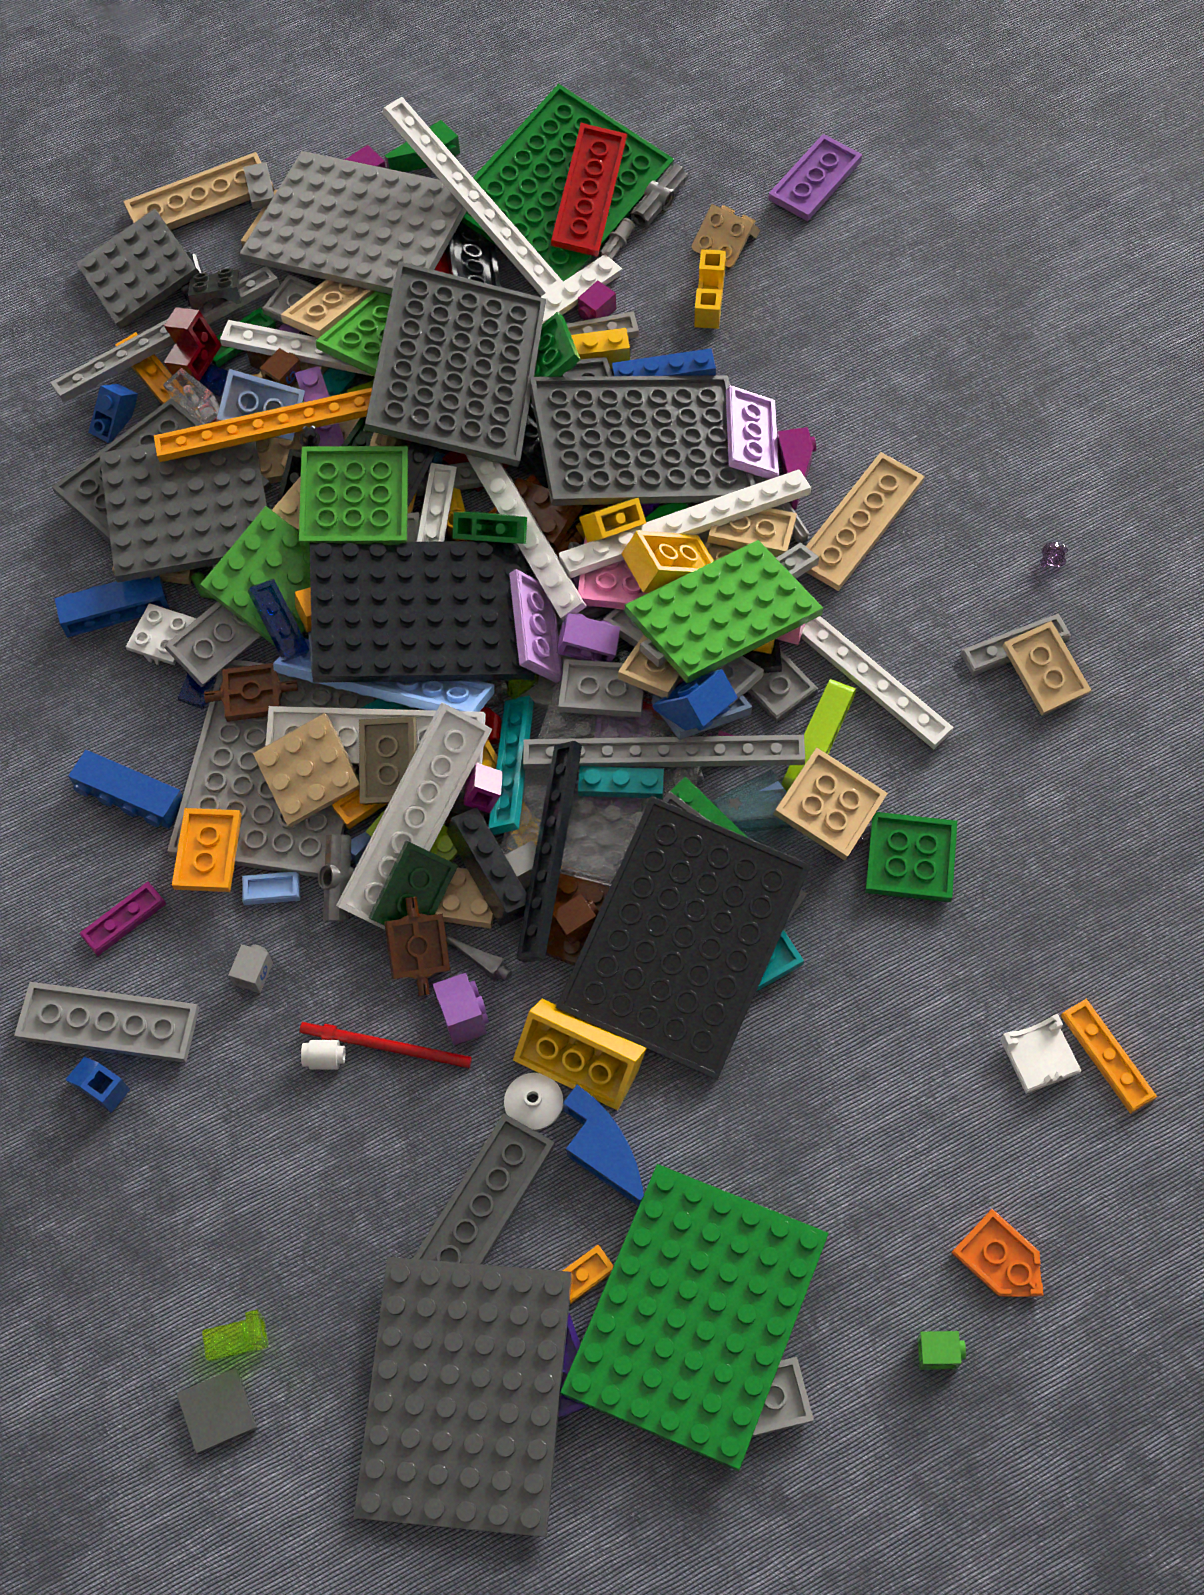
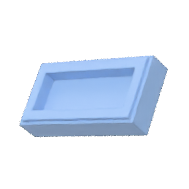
M297 872L242 876V902L244 905L300 901V875Z

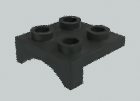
M225 268L215 274L198 273L193 278H190L188 298L191 309L198 310L205 302L214 298H224L240 304L242 299L239 291V270Z

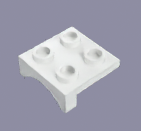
M149 603L130 637L126 649L144 655L151 663L154 659L157 665H159L160 661L175 665L177 661L164 648L165 644L196 620V618Z
M1058 1014L1032 1027L1020 1031L1007 1032L1001 1038V1043L1026 1094L1081 1073V1069L1061 1031L1063 1023Z

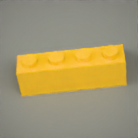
M542 998L528 1013L513 1061L571 1089L579 1085L597 1101L618 1111L639 1071L647 1048L557 1009L556 1004Z

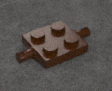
M273 663L222 669L223 682L220 690L204 692L205 703L222 701L227 722L268 717L269 706L281 707L282 693L298 691L297 680L281 682L277 671H274Z
M417 897L405 898L408 915L399 920L384 922L392 979L405 977L416 979L418 996L430 994L428 977L438 972L450 971L443 913L434 915L419 914Z

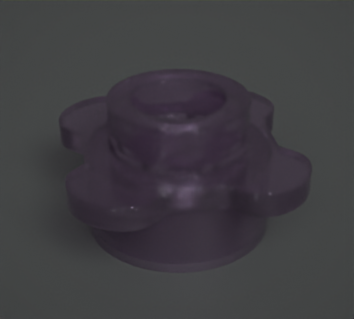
M1050 542L1042 548L1043 558L1040 560L1042 567H1048L1049 565L1061 567L1066 564L1065 554L1068 552L1066 545Z

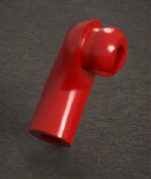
M483 707L480 712L486 714L485 725L492 728L488 740L491 744L500 743L501 718L490 708Z

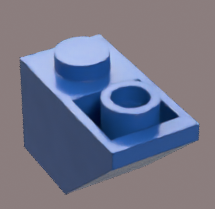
M120 384L100 386L88 433L108 443L112 442L132 418L138 393Z
M85 1056L65 1079L110 1113L114 1111L130 1091L129 1087L120 1077L100 1063Z

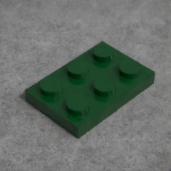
M406 840L368 918L384 926L385 921L399 920L408 915L405 898L417 897L419 914L434 915L458 865Z

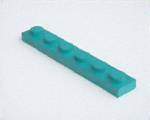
M530 695L505 701L496 766L497 770L502 771L501 796L490 812L489 829L493 835L519 830L526 769L523 766L524 739H530L534 701Z

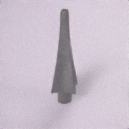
M451 936L446 937L447 943L467 956L495 982L498 977L505 981L510 979L512 971L504 965V958L471 947Z

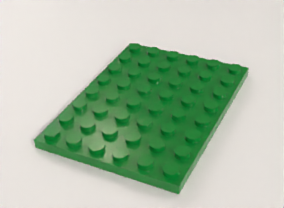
M558 83L476 173L473 179L564 282L582 270L594 257L550 246L580 124L584 123L627 134L600 249L609 240L610 233L615 232L622 219L628 218L631 211L642 200L651 181L657 182L666 170L673 165L674 158ZM466 211L461 222L495 244L468 211Z
M657 1164L560 1394L739 1472L829 1233Z

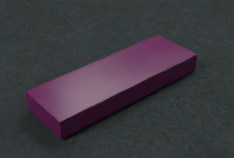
M147 881L79 934L98 957L165 906L166 902Z

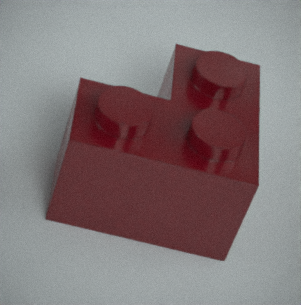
M175 307L164 325L175 342L164 364L176 380L199 383L222 345L199 310Z

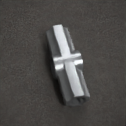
M678 164L671 165L657 182L651 181L644 192V197L631 211V218L637 226L641 228L648 227L661 210L667 211L671 207L675 194L688 180V174L682 166Z
M326 835L325 865L322 866L318 875V883L324 890L323 920L349 921V912L336 905L354 872V869L350 867V835Z

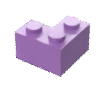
M568 613L561 625L556 653L578 660L612 662L616 655L620 627L612 625L608 621H597L586 618L582 614Z
M463 973L433 984L453 1045L487 1034L484 1024L489 1023L475 980L469 982L467 974Z

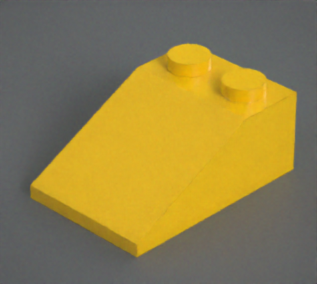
M636 531L621 553L643 593H650L714 561L699 535Z

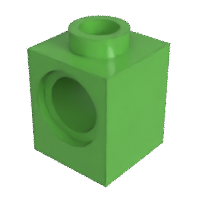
M959 1331L920 1332L917 1337L920 1370L958 1369L961 1365V1360L966 1359L965 1341L959 1339Z

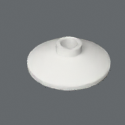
M528 1073L516 1078L509 1085L504 1097V1107L508 1116L534 1131H538L551 1126L558 1119L563 1108V1095L559 1085L553 1079L540 1073ZM531 1094L539 1097L534 1103L527 1100Z

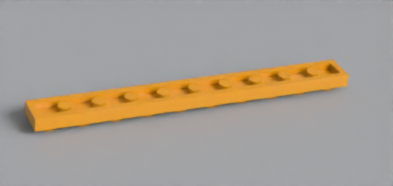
M372 388L154 435L159 462L299 432L302 431L304 426L310 428L313 425L317 428L366 417Z

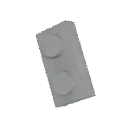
M267 162L243 167L253 209L268 206L274 197V191Z

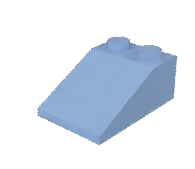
M229 369L216 422L302 403L305 391ZM294 433L276 437L293 441Z

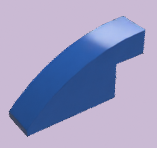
M576 1085L563 1102L565 1113L583 1124V1126L566 1148L567 1157L639 1207L644 1197L643 1186L637 1163L626 1138L604 1107L583 1088Z

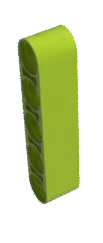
M832 679L829 680L804 733L805 764L816 747L829 754L853 702L856 688ZM789 765L781 784L783 789H780V792L787 793L805 765Z

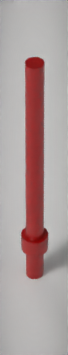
M302 1022L300 1025V1033L321 1037V1040H339L340 1042L470 1068L472 1063V1057L340 1030L337 1029L336 1025L325 1023L324 1026L307 1022Z

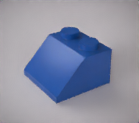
M723 669L709 672L688 684L683 680L671 692L668 699L663 697L652 706L656 712L685 731L695 728L701 731L713 724V718L729 711V705L738 697Z

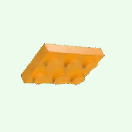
M184 808L172 880L174 890L230 892L242 818L240 810Z

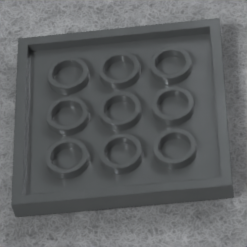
M153 209L76 263L120 329L184 286L194 275L200 273L156 209Z

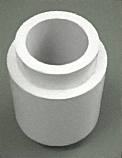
M310 1040L309 1043L302 1044L301 1063L303 1067H309L310 1070H338L340 1064L345 1063V1046H340L339 1040Z

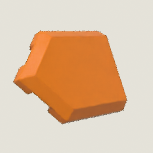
M993 1209L985 1215L951 1252L998 1297L1044 1296L1040 1271V1251Z

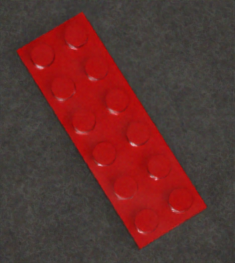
M584 123L580 124L550 246L598 257L627 139L626 133Z

